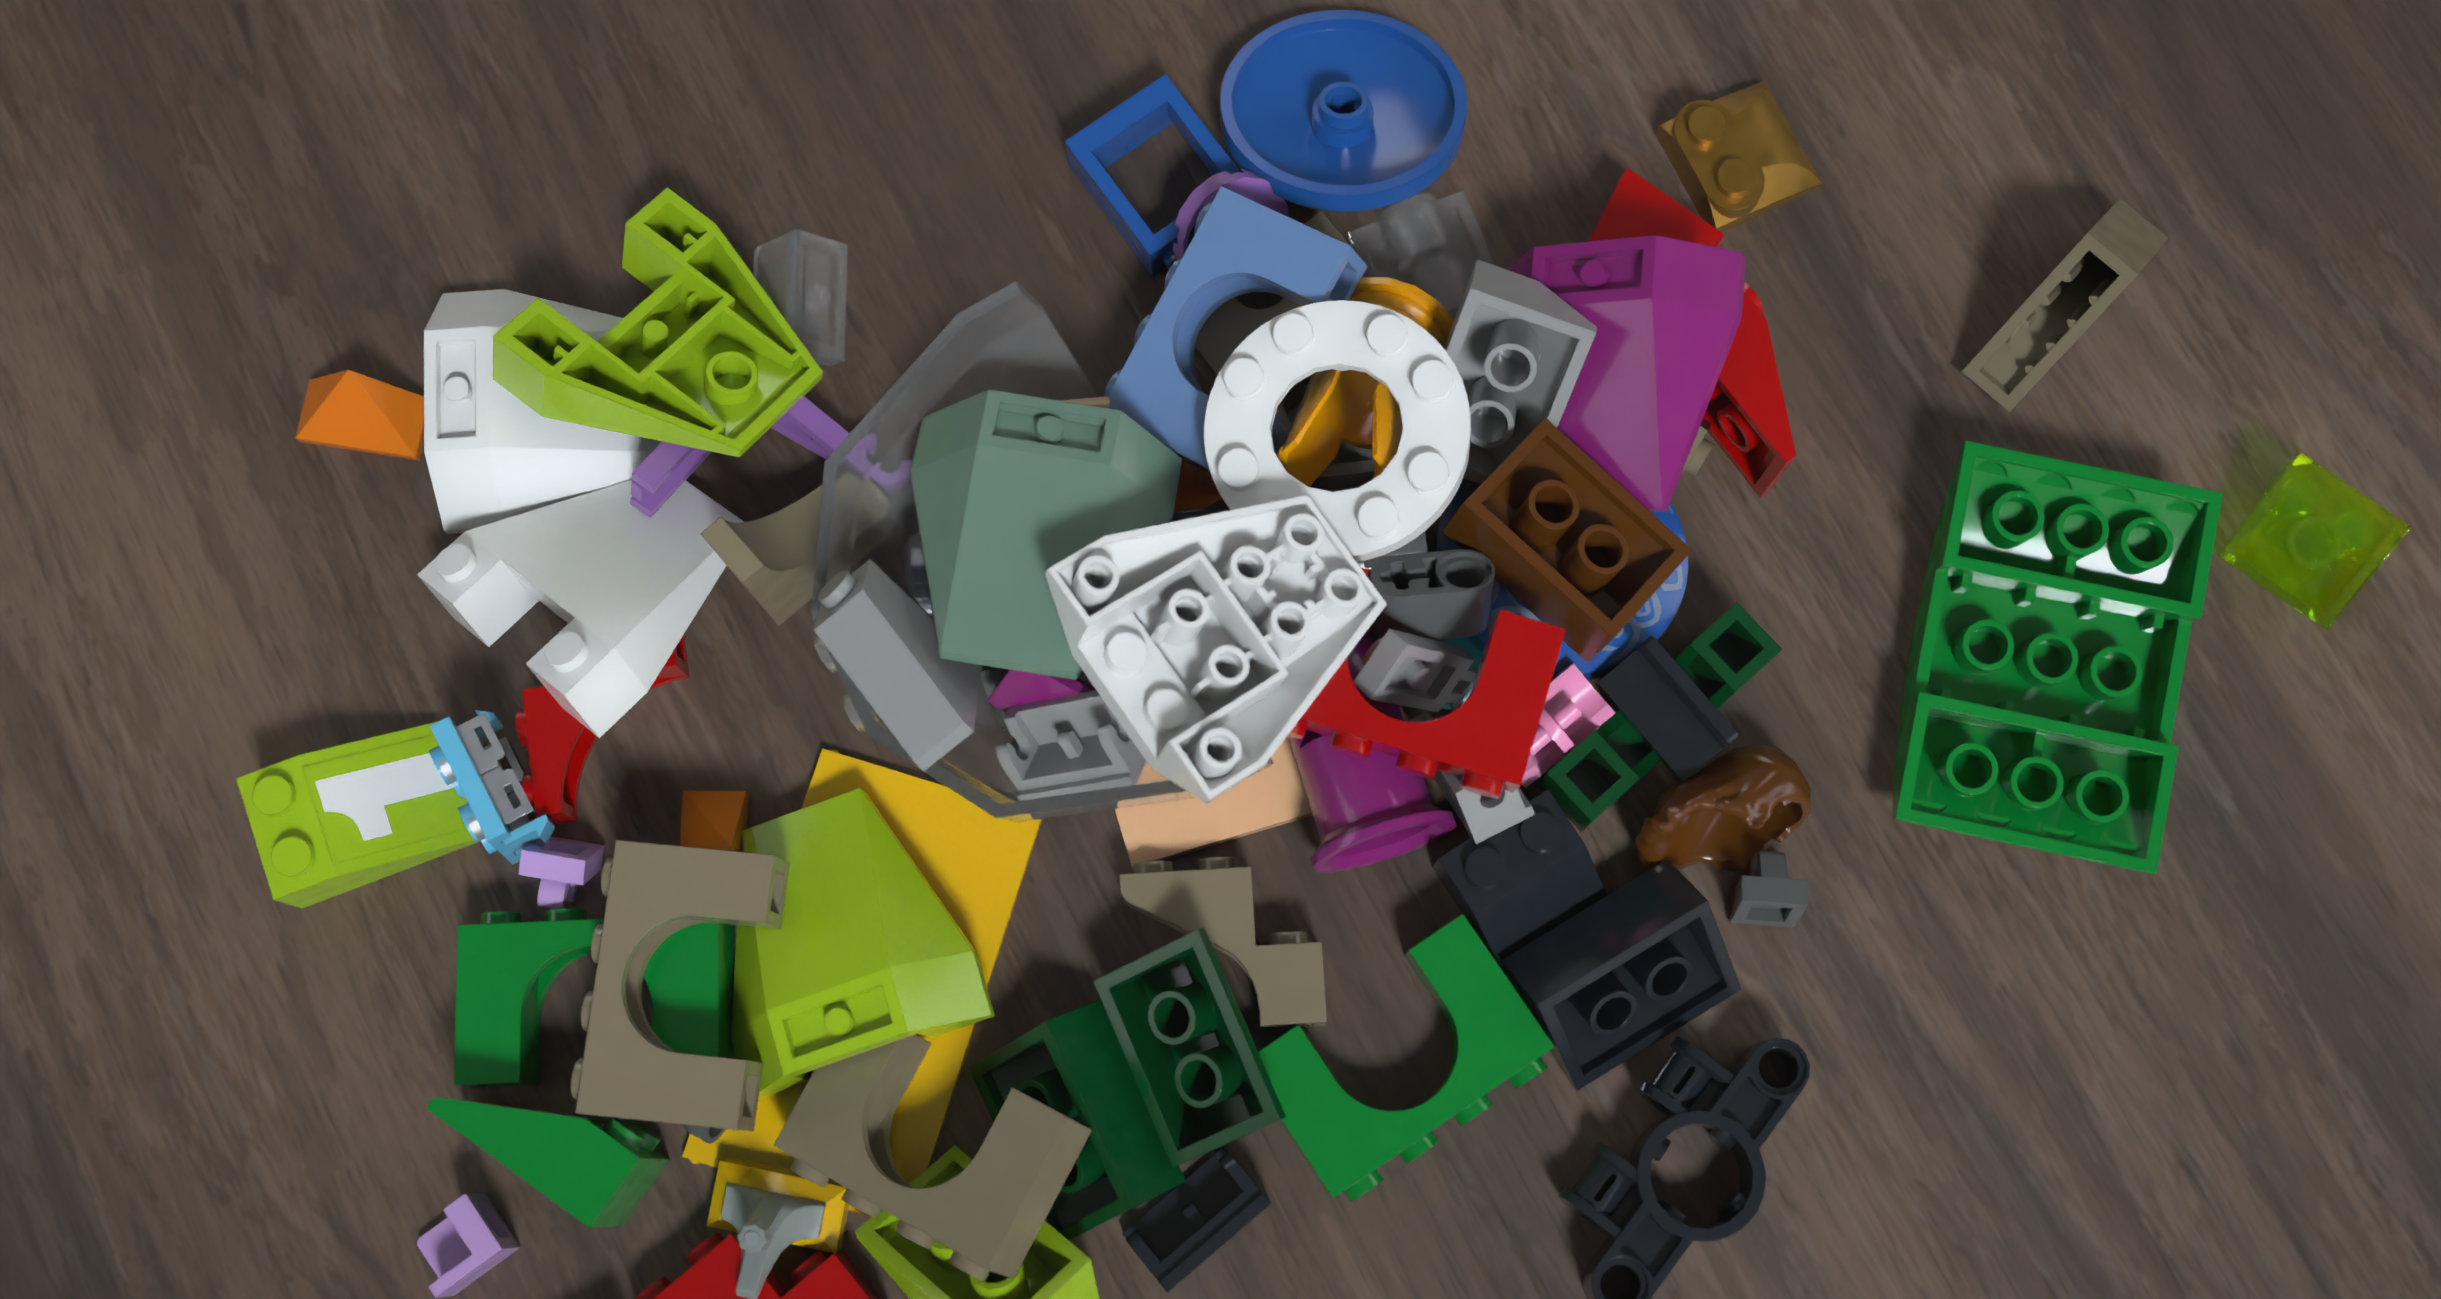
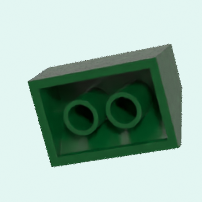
M1205 928L1197 929L1093 981L1172 1168L1286 1118Z
M1100 1000L1041 1023L969 1068L993 1122L1011 1089L1014 1088L1092 1130L1045 1219L1048 1224L1070 1241L1186 1182L1179 1165L1174 1168L1170 1165L1117 1036Z

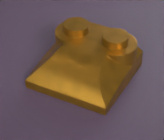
M1765 81L1714 101H1693L1684 106L1676 118L1659 125L1655 135L1701 219L1721 233L1818 189L1822 184Z

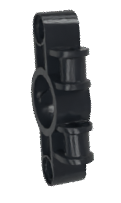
M1677 1036L1670 1044L1673 1052L1651 1082L1643 1081L1637 1088V1091L1643 1098L1667 1117L1656 1121L1640 1135L1631 1151L1629 1162L1607 1146L1597 1142L1592 1149L1595 1158L1572 1189L1563 1188L1558 1195L1565 1204L1607 1236L1583 1273L1582 1287L1587 1299H1606L1600 1288L1601 1278L1609 1267L1617 1264L1624 1266L1629 1271L1633 1280L1631 1293L1626 1299H1651L1693 1241L1708 1242L1721 1240L1737 1233L1750 1222L1760 1207L1766 1185L1765 1166L1759 1149L1804 1089L1810 1077V1063L1806 1053L1798 1044L1783 1038H1773L1753 1044L1741 1054L1730 1071H1728L1687 1040ZM1767 1051L1780 1055L1787 1066V1078L1779 1088L1767 1085L1759 1073V1062ZM1688 1071L1687 1075L1684 1077V1079L1682 1080V1082L1679 1084V1086H1678V1087L1676 1088V1090L1674 1091V1088L1676 1087V1085H1677V1084L1679 1083V1081L1682 1079V1077L1684 1076V1074ZM1685 1126H1698L1711 1131L1709 1135L1710 1140L1724 1152H1729L1732 1149L1740 1169L1739 1191L1733 1192L1717 1210L1722 1217L1715 1222L1701 1227H1689L1683 1224L1682 1221L1686 1216L1665 1201H1657L1650 1183L1652 1159L1659 1161L1671 1143L1666 1137L1674 1130ZM1609 1176H1610L1609 1181L1606 1183V1185L1603 1187V1189L1601 1190V1192L1598 1194V1196H1597V1197L1595 1198V1200H1594L1595 1195L1598 1193V1191L1601 1189V1187L1603 1186V1184L1606 1182V1180H1607V1179L1609 1178Z

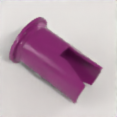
M1370 627L1347 656L1348 668L1353 681L1364 667L1363 659L1366 652L1378 640ZM1357 688L1362 697L1379 712L1394 719L1405 721L1400 705L1369 699ZM1306 730L1303 739L1288 736L1321 838L1317 851L1310 857L1312 867L1316 872L1332 873L1352 870L1386 861L1426 846L1447 835L1457 826L1452 811H1443L1432 804L1424 777L1404 772L1395 767L1398 757L1372 749L1368 759L1351 756L1330 747L1332 737Z

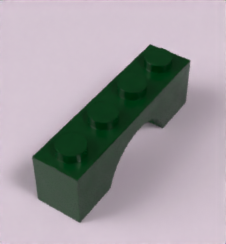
M1736 602L1674 660L1718 710L1783 649ZM1617 712L1600 727L1591 732L1551 768L1539 782L1538 786L1543 792L1548 789L1550 790L1567 818L1582 833L1661 760L1623 716Z

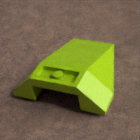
M858 788L741 831L740 852L775 855L790 863L781 929L737 925L731 1039L737 1059L763 1063L758 1099L808 1082L811 1077L810 1071L915 1034L936 1037L995 1016L977 952L864 789Z

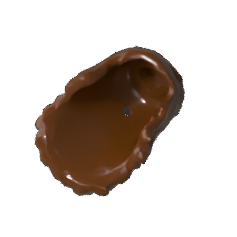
M1756 744L1733 748L1716 758L1692 777L1687 778L1680 786L1671 787L1660 796L1654 816L1644 818L1642 831L1635 839L1639 858L1649 870L1668 859L1677 869H1683L1701 862L1707 865H1714L1717 871L1730 868L1732 870H1740L1749 876L1752 873L1753 861L1758 851H1766L1774 841H1784L1793 831L1800 827L1810 814L1811 789L1809 783L1797 763L1778 747Z

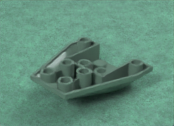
M988 389L923 417L911 467V483L940 659L1076 680L1082 669L1071 654L1045 573L1048 568L1103 536L1170 523L1173 518L1182 458L1121 410Z

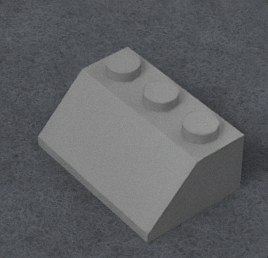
M1478 259L1444 349L1454 362L1462 378L1471 415L1469 460L1463 478L1482 484L1544 418L1556 428L1558 427L1596 335L1597 327L1541 282Z

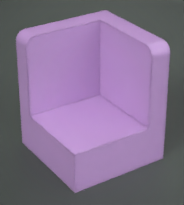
M485 1193L463 1194L443 1209L447 1218L421 1236L417 1241L418 1248L439 1278L428 1286L435 1298L455 1296L521 1248Z

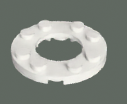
M1347 300L1324 301L1304 305L1274 317L1252 332L1233 351L1215 380L1206 407L1204 421L1206 459L1214 483L1229 510L1308 495L1356 562L1370 560L1397 550L1427 530L1452 501L1460 487L1469 460L1471 415L1467 393L1454 362L1440 343L1423 327L1398 312L1375 304ZM1331 369L1338 371L1354 370L1367 373L1385 385L1399 405L1403 431L1397 454L1382 474L1359 488L1330 492L1307 487L1286 472L1275 454L1272 426L1277 407L1293 385L1315 372Z

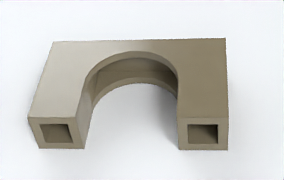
M616 840L614 855L606 859L601 876L602 893L607 897L604 923H599L596 926L592 937L591 956L593 962L598 963L594 990L587 992L581 1011L582 1028L584 1031H587L584 1058L577 1060L571 1078V1094L574 1099H577V1114L754 1131L763 1063L684 1054L665 1044L655 1034L645 1016L641 994L642 981L648 962L656 949L668 937L688 926L700 923H722L781 929L790 863L775 855Z
M915 1034L815 1069L773 1145L795 1158L790 1170L824 1188L829 1179L846 1187L847 1189L841 1199L872 1217L877 1218L882 1209L900 1219L894 1230L918 1245L931 1249L936 1240L954 1251L948 1262L977 1279L985 1281L990 1271L1014 1279L1092 1130L1012 1088L971 1163L956 1177L941 1185L914 1189L905 1181L896 1167L891 1151L890 1134L893 1117L899 1102L927 1053L931 1042Z

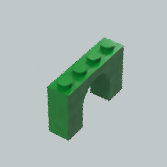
M581 909L546 910L545 921L521 922V913L486 912L481 913V924L457 926L455 1086L482 1088L540 1085L541 1022L546 995L555 979L565 968L580 958L591 954L594 930L599 923H604V919H585V910ZM722 923L691 925L668 937L656 949L646 967L644 978L652 1000V1029L665 1044L681 1053L734 1059V1047L731 1039L734 987V925Z
M1464 914L1408 950L1405 958L1444 1014L1453 1042L1452 1061L1448 1074L1440 1088L1424 1103L1407 1110L1384 1111L1368 1107L1356 1101L1340 1087L1299 1025L1258 1052L1286 1115V1118L1281 1119L1280 1122L1332 1199L1344 1192L1350 1202L1356 1200L1384 1180L1377 1168L1398 1154L1405 1164H1408L1438 1143L1432 1131L1447 1120L1454 1117L1460 1127L1465 1125L1493 1105L1487 1093L1508 1079L1513 1088L1517 1089L1547 1068L1541 1056L1554 1048V1045Z

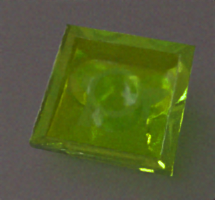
M2297 452L2289 463L2272 477L2267 491L2217 556L2328 631L2412 527L2301 452Z

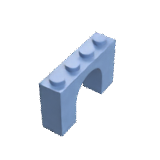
M1221 186L1213 202L1206 204L1199 213L1195 223V235L1185 254L1170 267L1165 278V291L1153 313L1147 315L1139 324L1134 337L1135 346L1124 367L1111 377L1106 386L1104 397L1108 396L1110 409L1123 411L1181 457L1182 460L1211 474L1204 445V421L1209 395L1205 394L1201 389L1194 369L1195 344L1199 332L1209 316L1228 300L1252 292L1277 294L1301 306L1324 301H1349L1368 266L1350 245ZM1272 433V437H1273V441H1274L1276 435H1275L1274 433Z

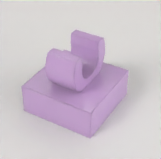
M550 836L547 844L539 839L521 849L518 875L541 879L537 898L538 907L566 909L567 901L574 902L576 900L578 885L583 886L601 871L604 845Z

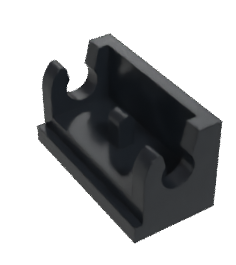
M1225 1147L1221 1148L1185 1179V1183L1177 1186L1122 1233L1126 1238V1242L1167 1293L1271 1204Z

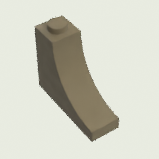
M2120 198L1961 372L2010 412L2135 279L2169 238Z
M844 467L803 498L771 515L742 523L729 522L719 517L700 534L776 624L780 626L817 595L836 574L850 567L894 528L884 512L891 505L884 493L868 476L858 483Z

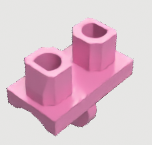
M1572 662L1551 680L1521 783L1525 788L1615 714L1614 710Z

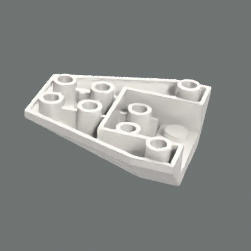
M506 289L443 293L424 329V453L443 529L447 534L464 533L473 528L632 480V473L662 442L542 417L493 380V335L538 297ZM540 298L595 341L602 338L623 319Z
M1308 495L1106 535L1048 568L1045 573L1071 654L1149 766L1206 804L1264 767L1387 605Z

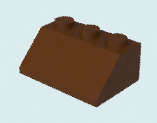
M1546 418L1470 495L1442 531L1461 549L1474 550L1487 556L1495 567L1494 579L1540 621L1566 629L1563 641L1587 663L1621 631L1693 551Z

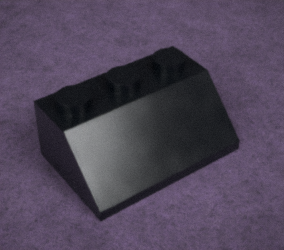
M1668 859L1502 959L1514 989L1554 1045V1048L1550 1051L1576 1091L1742 990L1708 900Z

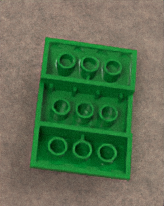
M1970 441L1963 442L1936 529L1913 630L1897 735L1892 820L2141 873L2157 874L2179 746L2171 744L2191 625L2193 621L2199 620L2202 617L2223 493Z

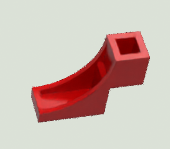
M685 635L682 636L649 691L673 681L690 678ZM545 686L522 689L524 709L517 710L516 730L521 746L523 748L528 747L530 772H524L522 777L523 790L535 810L536 817L539 818L546 814L554 825L577 822V803L581 776L587 758L598 737L564 710Z
M719 1232L711 1235L686 1257L692 1267L672 1283L666 1276L660 1278L645 1289L636 1299H748L736 1295L741 1264V1248L739 1247V1239L737 1237L739 1233L730 1234L725 1239ZM821 1251L811 1256L789 1275V1279L795 1285L790 1291H788L771 1269L758 1299H881L845 1252L834 1253L827 1259Z

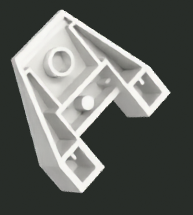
M629 480L467 530L447 548L442 550L417 575L451 616L488 647L498 640L538 601L542 602L568 624L536 653L526 665L564 710L600 738L649 691L726 567L725 563L700 533L719 517L729 522H744L687 481L674 492L651 518L630 504V498L632 497L631 483L633 480Z

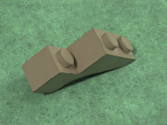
M1213 857L1198 860L1199 870L1173 871L1171 861H1145L1133 864L1134 873L1120 874V890L1129 908L1184 935L1197 929L1205 928L1213 949L1230 957L1241 967L1248 977L1257 999L1260 1030L1294 1028L1297 1025L1300 1027L1326 1025L1322 942L1308 943L1307 932H1279L1268 934V945L1256 946L1251 867H1238L1237 858Z

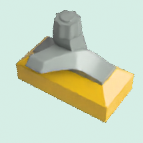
M729 1156L719 1160L707 1226L739 1233L737 1237L739 1239V1247L741 1248V1264L736 1295L748 1299H758L774 1263L781 1252L790 1244L831 1253L839 1251L842 1247L849 1211V1204L841 1199L847 1188L832 1179H829L824 1188L786 1168Z

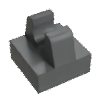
M1758 851L1757 863H1753L1752 873L1749 876H1741L1729 898L1730 923L1795 928L1809 905L1808 880L1788 879L1785 853Z

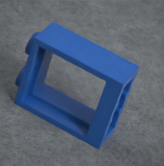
M1166 74L1065 141L1069 167L1152 277L1165 268L1170 269L1176 261L1173 252V241L1177 244L1179 229L1175 226L1176 220L1156 234H1153L1105 169L1171 124H1174L1212 175L1224 171L1230 174L1240 172Z

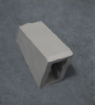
M870 559L852 574L847 570L836 574L818 595L817 599L821 604L814 631L913 762L925 771L974 732L982 665L940 659L934 620Z

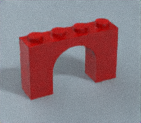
M1361 567L1366 576H1368L1369 569ZM1500 609L1492 621L1477 676L1468 699L1450 714L1425 722L1397 720L1372 707L1357 690L1351 678L1346 658L1287 736L1303 739L1306 730L1332 737L1330 747L1339 752L1368 759L1372 749L1398 757L1395 767L1404 772L1433 779L1436 770L1463 777L1461 788L1482 796L1499 799L1502 790L1513 793L1521 786L1566 629Z

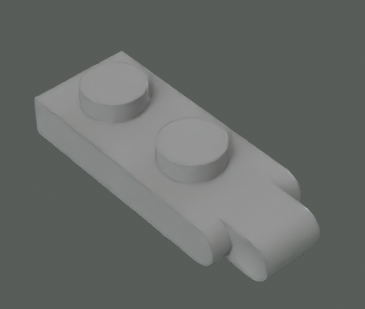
M1389 629L1384 637L1375 641L1368 649L1363 659L1364 667L1353 682L1369 699L1439 712L1445 702L1452 704L1460 702L1476 679L1478 670L1472 665L1475 658L1457 645Z

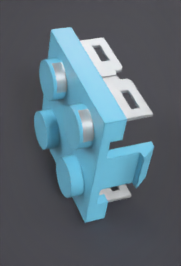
M475 710L477 717L457 727L449 716L430 725L439 746L429 750V753L447 785L452 784L461 798H466L468 803L458 807V811L476 843L481 841L489 854L498 851L511 864L520 861L521 849L539 839L547 844L555 826L546 814L539 818L537 817V819L531 822L529 821L526 814L532 811L535 813V810L520 784L524 772L506 737L498 740L495 734L496 731L504 728L503 723L495 713ZM487 736L490 745L483 748L480 739ZM504 755H506L512 769H503L499 760L504 758Z

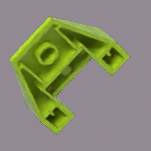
M668 187L625 223L622 268L654 292L602 338L595 341L539 297L493 335V380L540 416L735 457L742 456L807 394L823 376L822 369L717 224Z

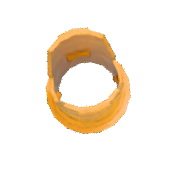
M1362 277L1349 300L1379 305L1408 317L1430 333L1443 348L1454 322L1438 300L1415 285L1389 277ZM1334 369L1315 372L1311 375L1285 446H1281L1278 459L1287 473L1307 487H1310L1336 458L1341 442L1362 449H1372V457L1375 459L1374 478L1382 474L1397 454L1403 431L1400 407L1388 388L1367 373L1354 370L1338 371Z

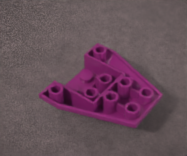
M1658 235L1533 247L1506 270L1541 282L1597 327L1596 335L1557 429L1650 512H1667L1742 320L1746 256L1739 251Z

